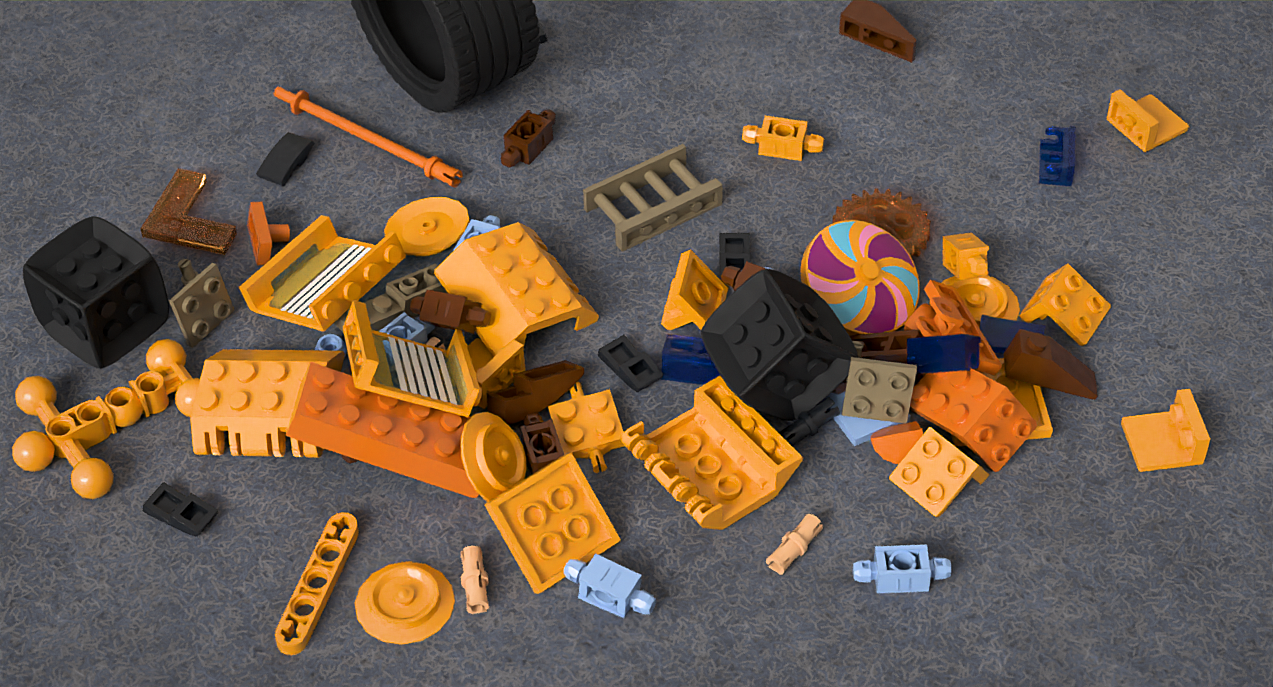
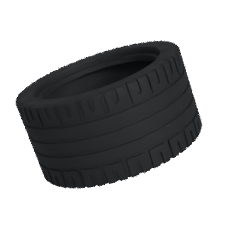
M351 0V5L356 12L357 20L360 21L362 31L365 32L374 53L378 55V59L385 66L389 75H392L393 80L408 95L413 97L417 103H420L421 106L428 108L430 111L438 113L449 112L523 72L533 64L539 50L540 36L538 34L540 31L537 25L539 21L533 0Z

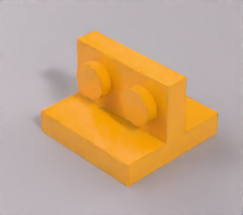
M691 249L681 253L675 278L670 285L661 324L667 330H673L693 322L702 330L708 318L726 300L728 287Z

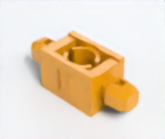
M764 116L762 128L747 125L744 126L742 131L743 141L752 144L759 143V155L802 161L804 150L819 153L823 151L824 147L823 137L815 134L807 135L808 122Z
M973 233L943 236V266L958 279L988 276V245Z

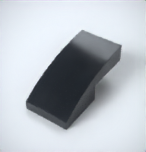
M290 132L286 133L271 149L256 174L259 178L285 186L296 165L301 167L314 145L313 140Z
M719 233V275L722 281L721 275L725 267L733 266L742 270L746 261L750 262V233Z
M625 335L601 347L598 351V357L636 392L663 378L664 374L645 351L639 353Z
M165 482L143 504L144 513L196 537L200 535L218 514L216 508L193 493L186 497Z

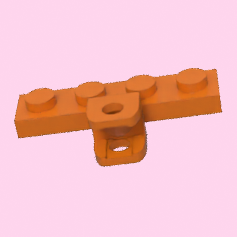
M930 280L924 290L930 299L929 304L935 310L936 315L933 319L920 316L915 323L922 335L931 341L948 345L953 338L954 345L960 350L966 360V366L980 373L983 372L996 376L1002 368V364L956 288Z

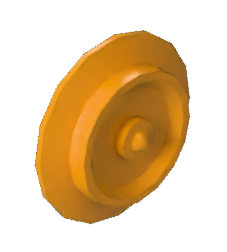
M428 197L413 201L400 208L389 218L384 233L386 236L391 231L396 232L405 255L430 256L438 254L456 243L461 238L470 220L467 209L459 201L447 197Z
M953 276L941 282L956 288L986 339L1006 333L1016 323L1020 312L1018 298L1008 285L990 276L958 279L956 276Z
M489 412L474 414L465 423L462 432L461 458L466 475L475 491L489 502L525 479L527 470L526 455L518 435L499 416Z
M406 561L389 564L372 573L359 588L355 608L357 620L368 634L382 642L402 645L422 641L437 633L450 619L455 599L452 585L442 572L427 564Z

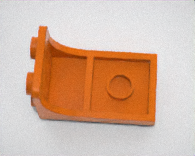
M944 353L913 388L910 410L955 436L994 472L1002 469L1037 426L1033 417L1006 386Z

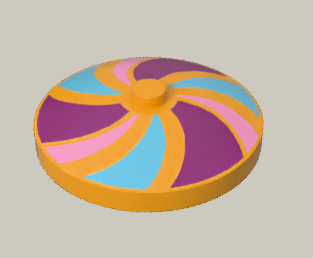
M845 220L833 223L821 230L811 240L802 257L801 282L812 288L827 302L849 335L897 331L907 322L916 309L920 288L914 262L904 246L894 236L874 224L858 220Z

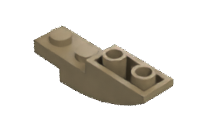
M430 265L386 284L385 294L363 302L366 303L371 329L379 332L403 312L411 318L417 316V314L410 310L411 300L417 296L425 297L426 289L446 293L447 291L434 274L438 265ZM349 310L334 322L342 332Z

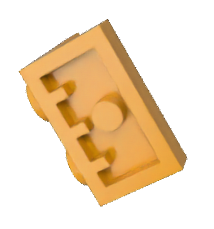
M1122 90L1111 94L1106 120L1144 152L1188 131L1189 125L1152 94L1137 101H1134Z
M1067 263L1044 279L1019 317L1025 322L1031 323L1037 318L1043 320L1050 316L1078 345L1083 346L1087 344L1111 308V305Z
M476 338L468 345L472 365L477 373V381L482 389L478 406L485 409L487 407V393L507 388L513 382V374L525 371L524 346L513 339L505 348L499 349L493 357L479 338ZM446 365L447 371H448V374H449V378H450V381H451V384H452V388H453V390L455 391L454 386H453V383H452V379H451V376H450V372H449V369H448V365ZM440 370L439 374L441 377V381L444 385H446L442 374V370Z
M1190 389L1177 390L1174 404L1170 405L1169 412L1122 418L1121 425L1140 472L1204 464L1210 437Z
M929 426L891 473L889 479L931 514L939 517L972 478L979 484H982L989 474Z

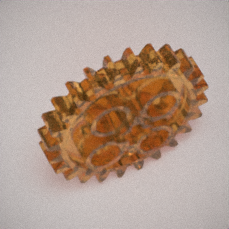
M875 188L874 194L871 195L866 190H863L862 197L853 193L851 201L844 199L842 207H836V215H833L832 224L845 220H858L874 224L894 236L904 246L911 258L912 255L919 257L921 249H926L931 230V221L927 219L928 212L921 211L922 204L912 205L913 197L910 196L902 199V192H898L893 196L890 189H887L884 194H880L879 190Z

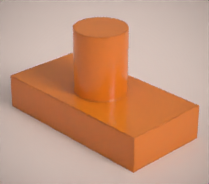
M250 202L247 226L256 264L264 265L270 260L272 242H289L290 229L288 224H268L263 202Z

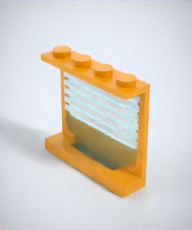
M321 215L240 285L239 289L249 309L255 313L326 331L350 309L353 300L358 301L396 267L406 255L394 231H391L379 243L373 245L339 237L330 217Z
M353 300L343 326V332L355 388L469 417L472 407H476L480 402L482 389L479 387L477 373L474 371L472 358L468 352V344L465 342L462 330L455 329L447 350L371 329L366 303Z

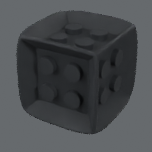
M91 216L75 223L37 250L23 266L25 288L34 314L40 324L55 341L93 367L102 369L112 365L154 334L169 317L168 296L156 260L141 243L117 226L100 217Z
M763 269L747 279L712 313L701 330L703 344L730 390L751 408L786 421L797 420V416L800 413H807L821 403L848 377L851 357L859 358L853 341L827 302L808 285L773 269Z

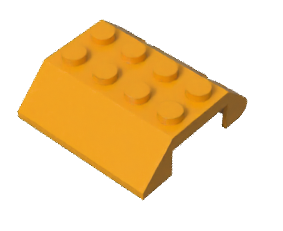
M520 222L465 239L434 271L435 276L447 293L468 297V300L481 303V308L491 313L490 324L486 327H476L475 332L493 357L499 349L505 348L513 339L524 346L526 335L573 317L577 319L574 329L578 331L597 322L599 315L587 299L578 294L579 289L573 284V281L557 262L556 258L547 252L548 248L537 233Z
M222 349L207 358L203 365L190 415L194 453L196 455H222L225 448L224 431H228L230 452L233 456H241L243 454L244 456L271 457L274 454L275 457H284L286 452L285 432H287L300 385L310 362L341 372L345 356L344 351ZM291 438L292 454L294 457H303L304 455L309 458H320L322 456L324 448Z
M721 376L694 390V408L647 435L644 434V423L640 421L624 431L620 438V441L636 458L645 460V468L652 473L678 502L686 503L684 508L692 515L695 521L701 527L723 530L774 499L803 460V457L754 408L746 405L730 390Z

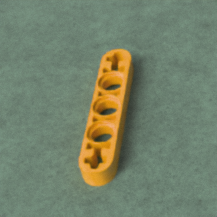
M338 513L327 522L275 630L277 647L286 655L298 654L307 646L358 538V524L352 514ZM344 525H348L349 529H344L340 535L341 541L337 540V529H342ZM328 551H336L340 554L333 561L322 559L323 554ZM319 577L327 580V583L320 588L309 586L310 581L314 578ZM302 605L314 607L312 613L306 616H300L295 613ZM294 624L298 625L296 628L298 638H292L290 642H286L285 637H291L295 630Z

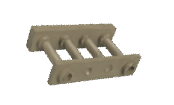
M681 144L583 189L584 210L589 212L600 207L615 224L616 245L623 252L722 205L723 185L716 178L701 184L686 168V146ZM675 173L691 190L676 195L661 178ZM650 184L665 202L651 207L636 190ZM625 195L640 211V214L626 219L611 201Z

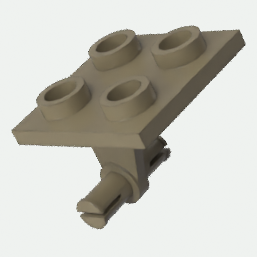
M183 259L178 262V267L183 275L181 281L184 288L174 295L169 302L187 345L193 348L235 309L217 264L211 263L198 274V272L194 271L191 261Z
M853 341L859 358L851 357L848 377L846 378L842 416L907 424L917 365L861 358L863 344Z

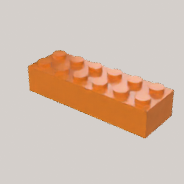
M310 362L300 385L286 436L467 497L477 498L479 495L466 475L461 458V436L465 423L471 416L465 417L355 388L353 376Z

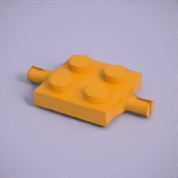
M577 381L575 383L577 391H575L574 385L569 389L572 399L549 405V414L564 454L571 452L575 459H590L595 473L600 472L597 463L599 462L601 470L604 472L607 469V465L603 455L610 450L624 447V444L620 441L621 435L624 433L610 389L584 396L582 384Z

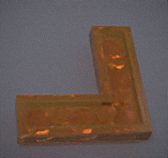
M180 168L177 169L140 228L144 238L223 255L226 254L237 231L234 225L187 216L206 185L207 180L204 173Z

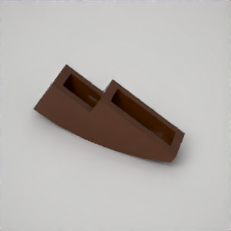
M564 360L513 374L514 386L487 393L488 412L499 416L507 425L522 421L527 414L542 411L565 394L584 375V367Z

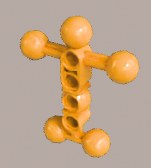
M171 339L157 340L149 347L146 354V364L150 371L142 373L135 381H129L130 388H114L106 394L104 400L98 396L95 398L96 400L83 402L63 413H59L55 407L57 391L50 380L42 376L26 377L19 383L15 391L16 404L27 415L38 416L45 426L47 435L39 431L24 432L20 435L12 447V456L15 463L24 471L36 472L44 470L49 466L55 455L67 458L73 467L71 484L75 492L81 497L88 499L103 497L110 491L113 484L114 474L112 468L102 459L90 458L85 451L86 449L104 441L111 433H117L116 426H132L141 418L142 413L147 418L150 414L162 412L169 405L168 394L176 391L175 403L178 410L186 417H190L200 379H193L186 370L187 355L182 345Z

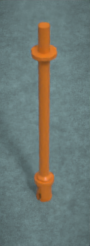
M279 86L274 91L275 97L291 104V112L296 115L301 114L303 111L310 113L423 168L425 176L430 179H439L453 188L457 187L461 180L454 177L462 178L463 172L443 163L440 157L433 156L428 159L311 102L309 93L304 90L294 94Z

